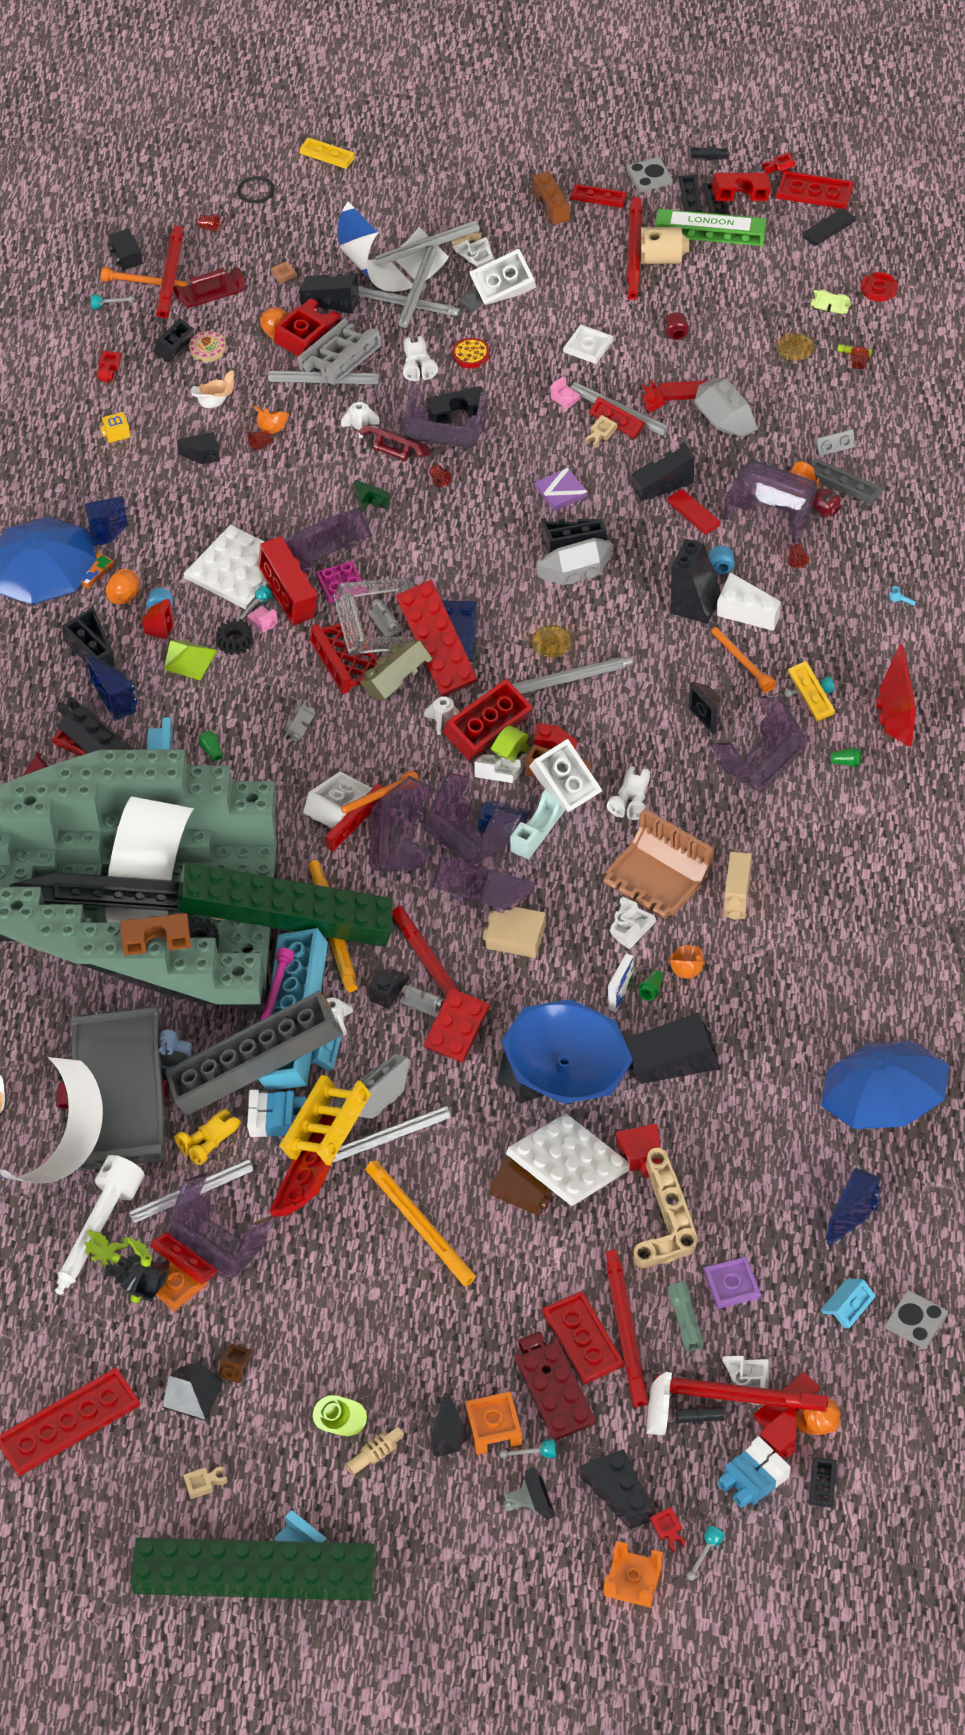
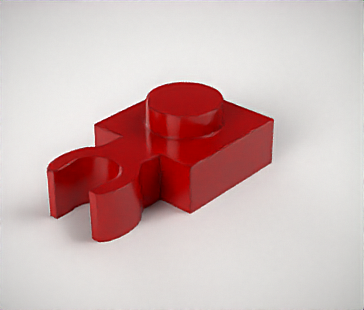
M790 152L774 157L773 161L762 164L763 170L767 174L778 170V172L787 171L796 166Z
M650 380L651 385L648 388L644 384L642 385L643 390L646 392L642 398L649 413L666 404L661 389L652 380Z
M672 1507L650 1517L649 1520L660 1541L668 1539L671 1552L675 1553L676 1551L673 1547L674 1542L681 1543L682 1548H685L684 1539L677 1534L682 1531V1526Z

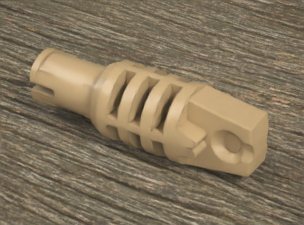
M399 1427L390 1433L383 1431L364 1445L360 1450L361 1453L345 1464L346 1469L353 1476L368 1464H376L398 1447L395 1443L403 1437L404 1433Z

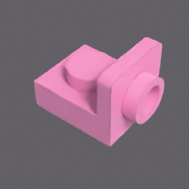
M562 376L551 385V399L566 409L580 400V394L566 385L565 377Z
M263 606L247 615V620L262 633L274 628L278 623L277 612L274 609L268 611Z

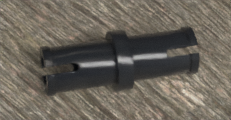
M707 146V148L691 147V159L727 160V148H712L711 146Z
M697 1405L696 1408L676 1409L675 1411L677 1424L691 1422L703 1424V1422L724 1421L723 1406L702 1407V1405Z

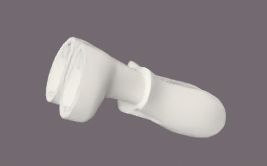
M417 336V342L411 343L410 337L405 338L403 345L406 354V364L403 367L404 377L410 381H419L420 371L418 365H421L422 378L424 380L433 378L438 373V366L427 354L424 338Z
M629 767L625 774L623 785L618 792L619 796H613L608 800L607 809L613 815L623 818L628 800H632L627 808V817L631 820L640 819V813L646 809L642 801L645 799V790L650 780V771L648 769H643L639 776L635 775L636 767Z

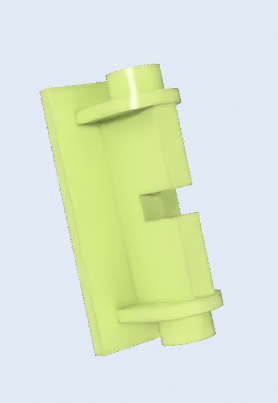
M814 290L815 299H812L811 306L827 311L828 306L832 305L830 312L841 315L848 313L851 302L850 298L846 295H834L826 290Z

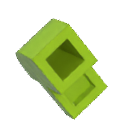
M511 725L507 726L498 735L491 750L496 755L514 763L520 751L528 754L531 747L526 743L529 734Z

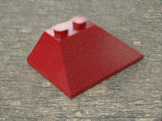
M899 645L879 688V697L875 698L876 709H880L881 712L878 714L879 724L884 727V732L903 744L912 746L916 705L904 646Z

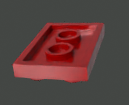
M450 988L423 1044L424 1048L464 1063L490 1009V1004Z

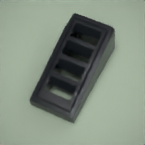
M813 1457L809 1505L833 1508L837 1460ZM817 1468L830 1469L831 1471L830 1473L817 1472ZM816 1477L830 1478V1482L816 1481ZM815 1486L829 1487V1491L815 1490ZM815 1495L829 1496L828 1501L814 1499Z

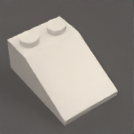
M520 249L469 272L484 305L516 297L536 288L535 280Z
M568 739L536 758L529 766L542 786L568 813L602 792V789Z
M338 772L308 793L303 813L310 816L311 819L333 829L348 814L342 813L341 807L365 796L372 788L342 772Z

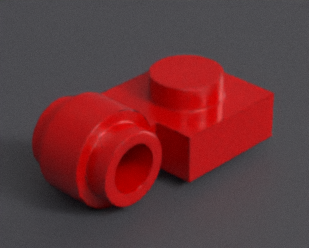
M102 352L97 372L98 380L107 383L113 381L114 371L118 370L122 359L121 353Z

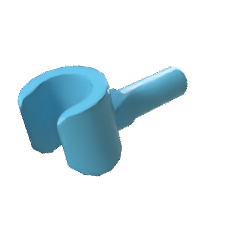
M893 586L892 592H889V598L894 602L901 600L913 606L916 604V601L902 595L898 586Z

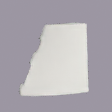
M487 237L471 244L466 240L452 246L456 253L477 268L495 260Z
M521 753V756L515 759L514 763L498 755H481L475 761V777L514 783L523 769L527 754Z
M622 897L620 899L621 906L619 911L615 913V922L611 926L610 933L619 943L631 949L655 924L656 918L654 915L639 909L636 902Z
M723 1356V1363L734 1385L769 1389L770 1362L768 1359L745 1360L744 1356Z
M665 1372L660 1375L650 1387L646 1434L665 1435L671 1372Z

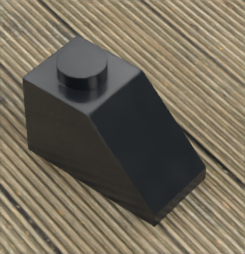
M214 432L177 439L179 455L199 464L220 461Z
M393 968L379 971L369 985L370 1001L389 1009L410 976Z

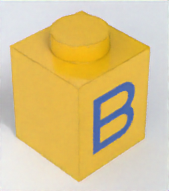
M124 412L102 417L103 425L100 426L102 436L107 437L108 443L130 437L129 425Z

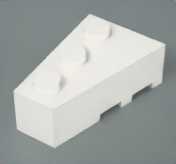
M730 572L717 601V616L774 631L780 618L781 601Z

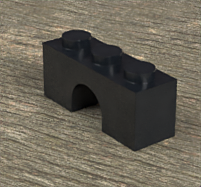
M481 386L426 398L427 411L433 427L451 423V413L455 410L466 411L469 418L488 414L487 399Z

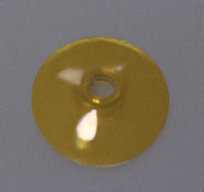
M790 333L778 340L777 351L786 359L803 360L813 353L814 343L804 334Z
M555 625L544 626L538 629L532 637L534 650L545 657L561 656L570 649L572 644L570 633L566 629Z

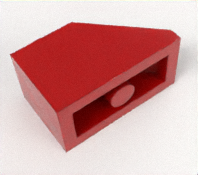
M165 599L150 607L147 614L143 616L141 624L146 635L163 639L168 638L174 626L170 599Z
M536 724L534 745L551 750L568 739L576 750L577 740L559 726Z
M787 1408L759 1433V1437L773 1449V1454L776 1452L782 1459L784 1457H791L796 1450V1409Z

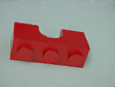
M715 173L712 190L715 201H733L735 192L738 191L746 193L750 201H767L771 185L767 173Z

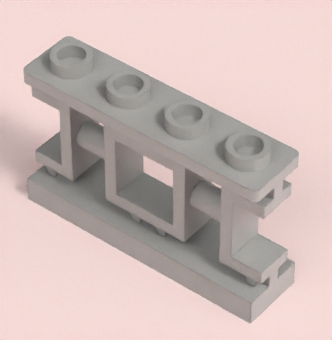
M343 319L298 356L300 371L310 372L313 368L321 370L322 378L326 379L328 377V382L335 385L382 346L379 330L373 328L360 334L355 332L354 324H349L347 319ZM337 348L343 350L339 354L334 352Z

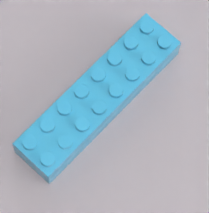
M318 928L279 934L276 954L279 948H288L294 952L292 963L285 969L272 1015L317 991L321 992L328 942ZM275 958V962H274V968H273V975H272L271 985H272V982H273V979H274V976H275V972H276V969H277V966H278V964H277V962H276V961H277L276 958ZM312 1051L258 1080L267 1091L307 1086Z

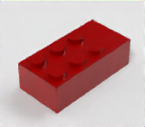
M282 536L260 543L258 568L292 626L314 618L316 598H318L315 587H311L306 572L301 570L299 560L292 555Z
M506 678L448 720L443 733L470 762L493 745L504 728L510 725L516 728L528 719L533 707Z

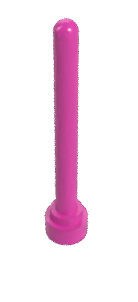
M279 948L275 958L278 966L261 1020L272 1015L285 969L293 961L294 952L288 948Z

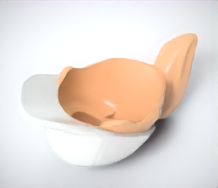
M229 371L225 375L224 380H213L207 384H201L199 387L193 386L191 394L198 398L199 404L204 408L220 406L233 391L234 371Z

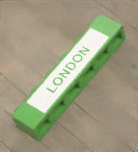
M658 209L655 227H682V234L689 238V240L764 246L767 218Z

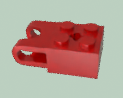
M310 298L301 307H296L275 326L274 343L299 356L341 322L342 315L335 311L328 314L318 313L319 302Z

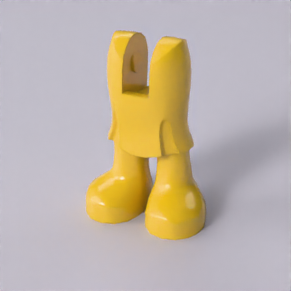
M223 1109L216 1113L206 1124L198 1127V1131L189 1136L185 1132H179L174 1136V1140L183 1154L189 1155L195 1164L203 1165L208 1159L207 1155L214 1148L216 1149L221 1141L234 1133L240 1126L241 1121L236 1117L229 1119L230 1112L227 1109Z

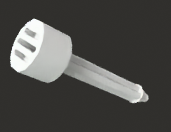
M108 1155L102 1165L95 1183L103 1192L61 1271L58 1272L57 1284L59 1286L55 1289L57 1294L62 1295L65 1288H69L71 1284L76 1282L75 1279L88 1257L85 1253L86 1245L84 1244L86 1241L92 1240V1238L87 1234V1231L101 1232L118 1198L121 1200H132L145 1174L139 1166L128 1159Z

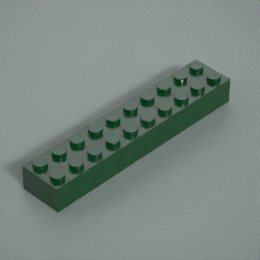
M185 862L179 876L177 911L295 932L318 928L324 937L385 947L392 933L393 898Z
M136 1537L130 1584L134 1594L374 1601L377 1552L375 1544Z

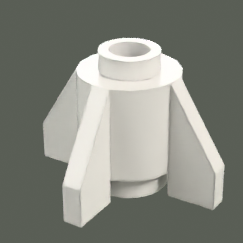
M363 402L353 403L341 419L342 427L351 426L352 424L358 430L368 426L369 423L370 425L379 424V417Z
M439 697L425 709L424 716L435 719L437 722V734L441 735L447 721L458 714L459 710L454 706V702L449 697Z
M337 998L326 999L331 1006L339 1031L343 1036L347 1035L343 1021L345 1016L353 1012L351 1005Z

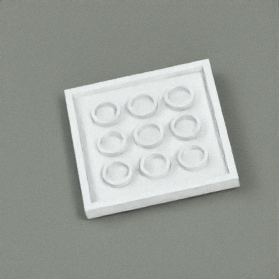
M230 525L184 572V578L247 609L256 600V590L261 585L269 587L258 568L260 543L264 541Z
M566 1113L511 1145L506 1153L571 1206L629 1171L627 1160Z

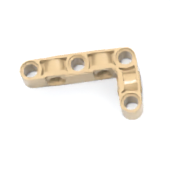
M653 1148L649 1151L646 1168L670 1235L658 1239L652 1238L636 1245L632 1259L634 1265L641 1269L669 1263L675 1259L693 1254L698 1240L676 1174L672 1169L666 1151L662 1148ZM658 1158L662 1163L655 1164L652 1162V1159ZM674 1199L676 1200L677 1204L670 1205L666 1202V1200ZM687 1239L691 1241L692 1245L685 1246L681 1241ZM645 1252L649 1255V1258L642 1259L638 1256V1253Z

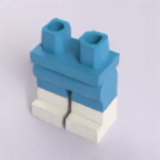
M250 1090L247 1122L250 1137L286 1135L297 1117L295 1112L301 1110L307 1100L306 1097L295 1096L294 1091H287V1093H259V1090Z
M758 1436L752 1441V1445L734 1458L732 1462L725 1465V1472L718 1479V1486L724 1492L735 1487L738 1492L733 1495V1500L740 1508L749 1503L754 1506L760 1499L764 1498L789 1478L790 1466L776 1452L773 1454V1449Z

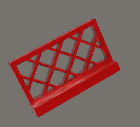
M351 620L320 628L319 624L311 626L309 640L341 694L349 692L350 687L361 685L360 682L365 677V673L369 668L376 666L378 659L355 621ZM352 628L354 632L353 634H349L343 632V630ZM331 633L336 635V637L332 639L326 637L325 634ZM339 637H343L349 639V642L344 643L338 641ZM355 641L361 643L362 646L359 648L351 645V643ZM334 646L344 648L343 653L334 650ZM348 650H350L358 654L356 657H354L346 653ZM362 654L370 657V660L366 661L359 657ZM345 659L353 663L351 666L343 664L342 660ZM356 663L366 666L364 671L354 667ZM354 673L361 677L352 680L350 674Z

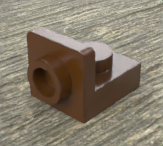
M231 1344L220 1359L219 1377L240 1383L242 1381L243 1369L252 1359L253 1350Z

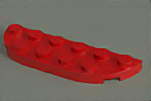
M323 1114L318 1124L331 1126L336 1116ZM313 1132L307 1142L321 1144L326 1134ZM302 1150L297 1160H292L269 1213L273 1217L288 1216L317 1196L331 1165H326L317 1152Z

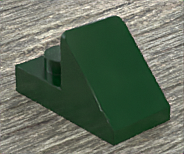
M358 480L354 481L355 496L361 513L364 512L369 504L377 508L388 509L390 506L389 492Z

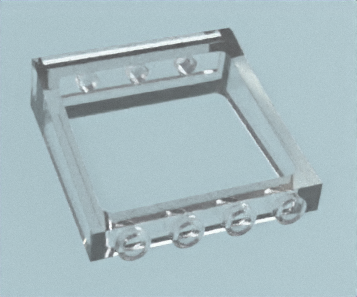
M410 577L339 584L333 598L349 655L389 651V647L394 643L416 641L414 637L365 636L354 597L393 591L402 593L415 587L412 586Z

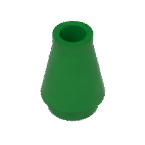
M212 731L202 733L198 738L200 747L210 756L213 762L222 759L223 754L217 735Z
M852 747L831 752V764L851 767L861 765V750Z
M653 970L639 985L638 993L642 999L652 1001L658 997L661 982L664 978L663 973L659 970Z

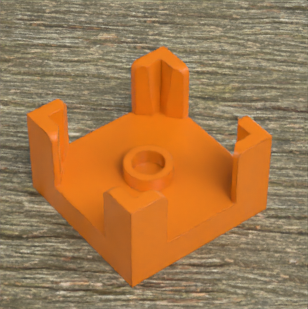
M511 1391L465 1401L466 1417L471 1427L476 1455L488 1453L487 1444L509 1439L511 1447L522 1445V1432Z
M616 1541L611 1570L606 1575L604 1582V1596L651 1608L663 1566V1552L651 1550V1558L629 1553L627 1543Z

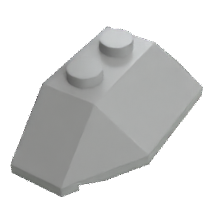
M713 378L698 386L694 404L717 430L737 435L739 438L757 431L758 428L748 402L727 378Z
M592 538L557 548L543 559L536 561L537 576L561 585L574 584L583 579L594 578L601 574L611 557L610 540L605 541Z
M394 1054L390 1057V1060L381 1063L360 1080L369 1090L371 1096L358 1117H376L388 1104L396 1101L398 1096L404 1091L409 1067L408 1057ZM339 1098L334 1107L342 1108L346 1098Z

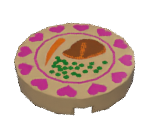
M201 332L190 340V354L194 359H201L202 362L215 361L221 358L224 351H226L225 339L216 332Z

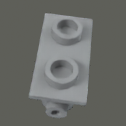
M853 429L818 437L814 440L815 448L818 447V455L822 456L855 447Z
M376 599L372 602V609L367 611V613L386 638L404 631L381 600Z
M307 700L304 701L302 706H296L292 713L295 718L293 721L289 719L284 728L287 732L283 739L287 735L291 736V739L295 742L302 739L308 728L303 724L309 726L315 716L314 708L304 706Z
M409 984L408 986L404 985L402 989L404 995L400 1003L437 1017L445 1000L441 996H434Z

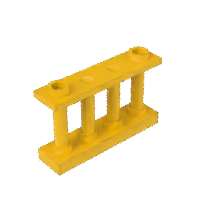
M321 1075L279 1146L290 1159L297 1160L302 1150L317 1152L326 1165H331L371 1093L362 1081L357 1080L352 1090L339 1089L328 1076ZM333 1097L346 1098L342 1108L329 1106ZM323 1114L336 1116L331 1126L318 1124ZM313 1132L326 1134L321 1144L307 1142Z

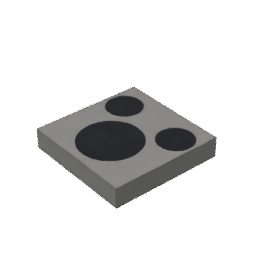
M660 157L626 165V171L639 193L671 185L673 182Z
M907 1290L887 1321L885 1329L926 1350L947 1318L949 1311Z

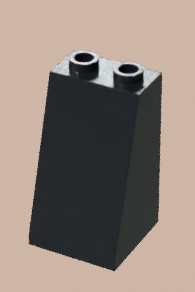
M685 538L671 566V614L708 624L717 606L721 591L704 543Z
M699 1012L625 1038L633 1059L632 1065L629 1066L633 1078L637 1077L641 1084L721 1069L711 1034Z

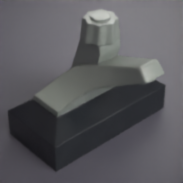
M534 1467L525 1470V1480H523L522 1487L518 1491L505 1492L504 1494L506 1500L504 1505L507 1511L524 1506L545 1519H551L556 1516L543 1476Z

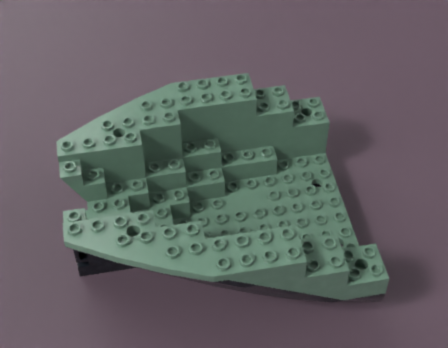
M185 749L98 750L56 763L0 785V941H18L44 953L162 994L201 1004H217L263 1014L270 988L268 960L269 950H272L274 928L231 920H215L208 916L189 914L187 916L190 924L192 919L198 922L199 918H203V922L208 919L210 924L212 922L215 924L219 935L218 949L215 938H207L201 935L190 938L191 948L169 950L167 940L156 937L147 943V953L124 956L121 924L107 922L105 907L44 903L41 887H10V884L52 872L108 876L118 826L125 806L131 796L194 808L186 822L180 839L171 880L179 881V876L185 862L278 878V810L274 781H232L230 765H187ZM168 911V915H173V914H176V913H178V914H184L183 912H169V911ZM242 950H252L250 953L242 952Z

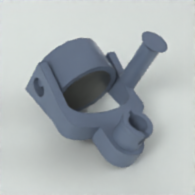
M163 1030L160 1033L161 1074L167 1077L165 1070L194 1056L195 1053L191 1043L178 1040L176 1032Z

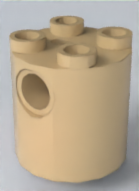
M641 227V264H682V256L685 253H689V238L682 234V227Z

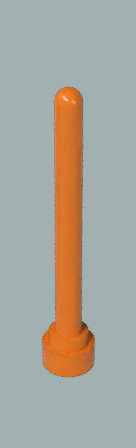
M103 267L101 271V281L103 282L117 279L161 285L162 278L115 272L110 267ZM175 280L174 286L178 285L180 287L188 286V283L186 281Z
M717 627L712 628V634L758 680L759 687L763 692L767 693L775 688L776 681L770 675L763 674Z
M415 771L404 773L401 780L343 805L341 812L348 813L403 787L408 789L419 785V777Z

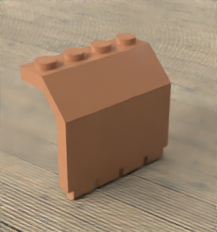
M644 809L640 813V827L633 842L605 871L603 883L615 890L620 886L619 892L632 900L638 896L636 898L638 904L648 910L653 908L655 914L666 919L669 915L674 916L702 885L713 862V848L708 843L696 839L689 832L679 829L675 824L660 818L656 813Z

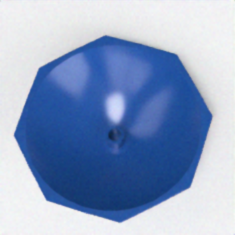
M45 516L6 528L0 535V594L32 605L76 592L82 584L81 580L97 560L87 528L51 516Z
M571 999L523 1007L501 1041L517 1081L563 1104L612 1095L633 1061L616 1021Z
M908 1040L869 1042L827 1070L821 1106L853 1129L905 1127L945 1100L949 1064L917 1042Z

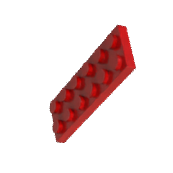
M432 579L395 595L415 640H419L432 657V660L428 663L426 662L441 697L478 682V678Z
M115 1367L0 1434V1449L19 1477L141 1406L140 1401L118 1368Z

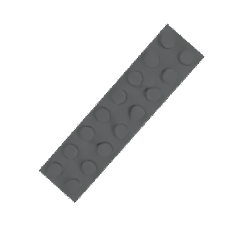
M317 991L165 1070L174 1102L188 1116L340 1037L341 1034L330 1004L322 993Z

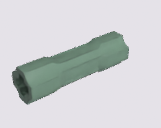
M682 1281L672 1283L668 1286V1294L675 1310L685 1351L701 1349L704 1346V1341L693 1311L687 1283Z

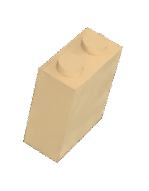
M730 852L725 888L724 917L734 920L745 919L752 854Z
M496 903L494 911L489 913V927H485L483 932V940H486V949L536 958L546 926V913Z

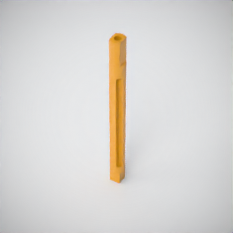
M318 860L311 861L308 865L313 884L329 887L320 862ZM329 937L341 980L347 992L351 993L357 990L358 986L345 940Z
M370 1161L365 1168L368 1174L465 1287L470 1285L476 1278V1275L378 1161Z

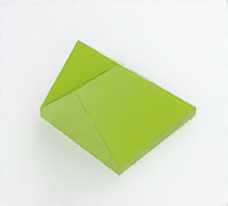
M181 639L172 640L169 644L164 670L201 680L217 650Z

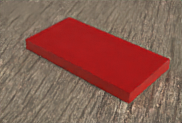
M783 171L776 199L840 209L844 208L847 210L854 181Z
M583 1291L542 1308L543 1316L555 1337H557L559 1344L583 1385L625 1366L623 1359Z

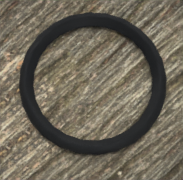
M261 176L246 178L237 188L238 196L248 203L264 202L271 198L275 191L274 184L269 179ZM263 180L271 186V191L265 198L251 200L241 194V188L248 181Z

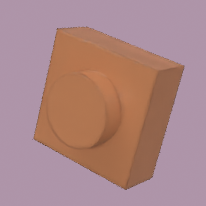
M287 261L271 268L273 276L280 284L296 278V271Z

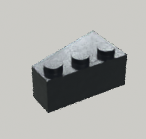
M352 273L349 276L337 274L334 277H328L327 275L306 276L299 291L300 303L304 304L310 298H313L319 302L318 307L353 314L360 299L358 274Z
M685 442L680 444L681 448L670 454L668 451L663 454L665 457L654 463L652 461L632 473V487L641 501L653 499L656 496L670 493L673 490L687 487L694 483L695 457Z
M541 518L542 538L548 554L557 548L592 538L607 540V530L602 519H577V522H565V519H559V522H547V518Z
M94 606L61 626L64 642L99 676L115 666L113 650L102 629Z
M624 1449L580 1465V1479L595 1491V1494L610 1507L630 1530L650 1522L649 1519L652 1517L653 1509Z

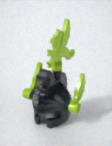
M88 1230L87 1234L92 1240L85 1242V1253L89 1255V1252H91L93 1255H97L91 1257V1260H94L95 1263L98 1260H103L100 1266L105 1265L103 1279L106 1280L108 1276L115 1277L114 1283H120V1286L127 1293L131 1294L130 1299L134 1303H139L141 1296L143 1297L142 1300L152 1302L168 1277L170 1261L153 1262L152 1256L148 1254L149 1249L140 1240L136 1241L125 1237L123 1243L115 1242L108 1245L106 1236L101 1235L100 1232ZM130 1244L135 1253L140 1256L133 1255L125 1258L115 1253V1251L126 1249ZM107 1260H110L112 1263H115V1265H108Z

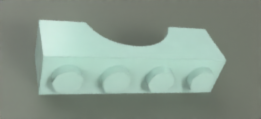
M546 789L542 793L539 806L531 820L526 824L520 822L510 836L511 852L528 860L565 811Z

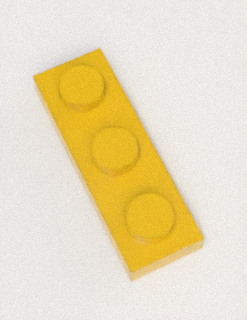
M309 137L300 147V154L345 169L355 159L354 152Z
M807 661L788 669L791 679L816 722L835 713L832 704Z

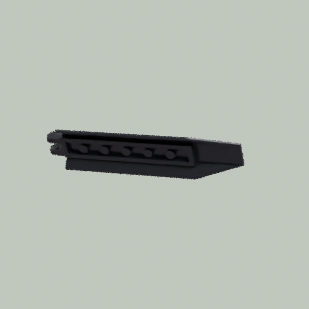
M73 697L68 698L67 705L63 702L58 703L57 709L63 718L57 727L87 754L98 750H135L91 710L80 706Z
M52 872L10 884V887H41L44 903L179 912L177 911L179 881Z

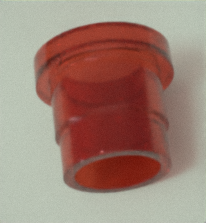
M201 215L198 220L199 228L217 232L220 227L219 215Z
M862 346L853 347L850 353L852 357L851 366L854 369H864L869 357V350Z
M267 430L258 433L252 432L248 436L250 446L254 451H259L262 447L272 442L271 435Z
M434 465L429 470V474L436 487L442 488L450 483L452 476L441 465Z
M794 544L789 548L788 561L793 568H802L808 563V555L800 544Z

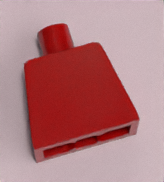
M657 1123L616 1132V1146L621 1156L628 1161L629 1171L641 1170L642 1177L644 1178L650 1177L646 1168L649 1151L653 1148H660ZM654 1158L652 1162L660 1164V1159Z

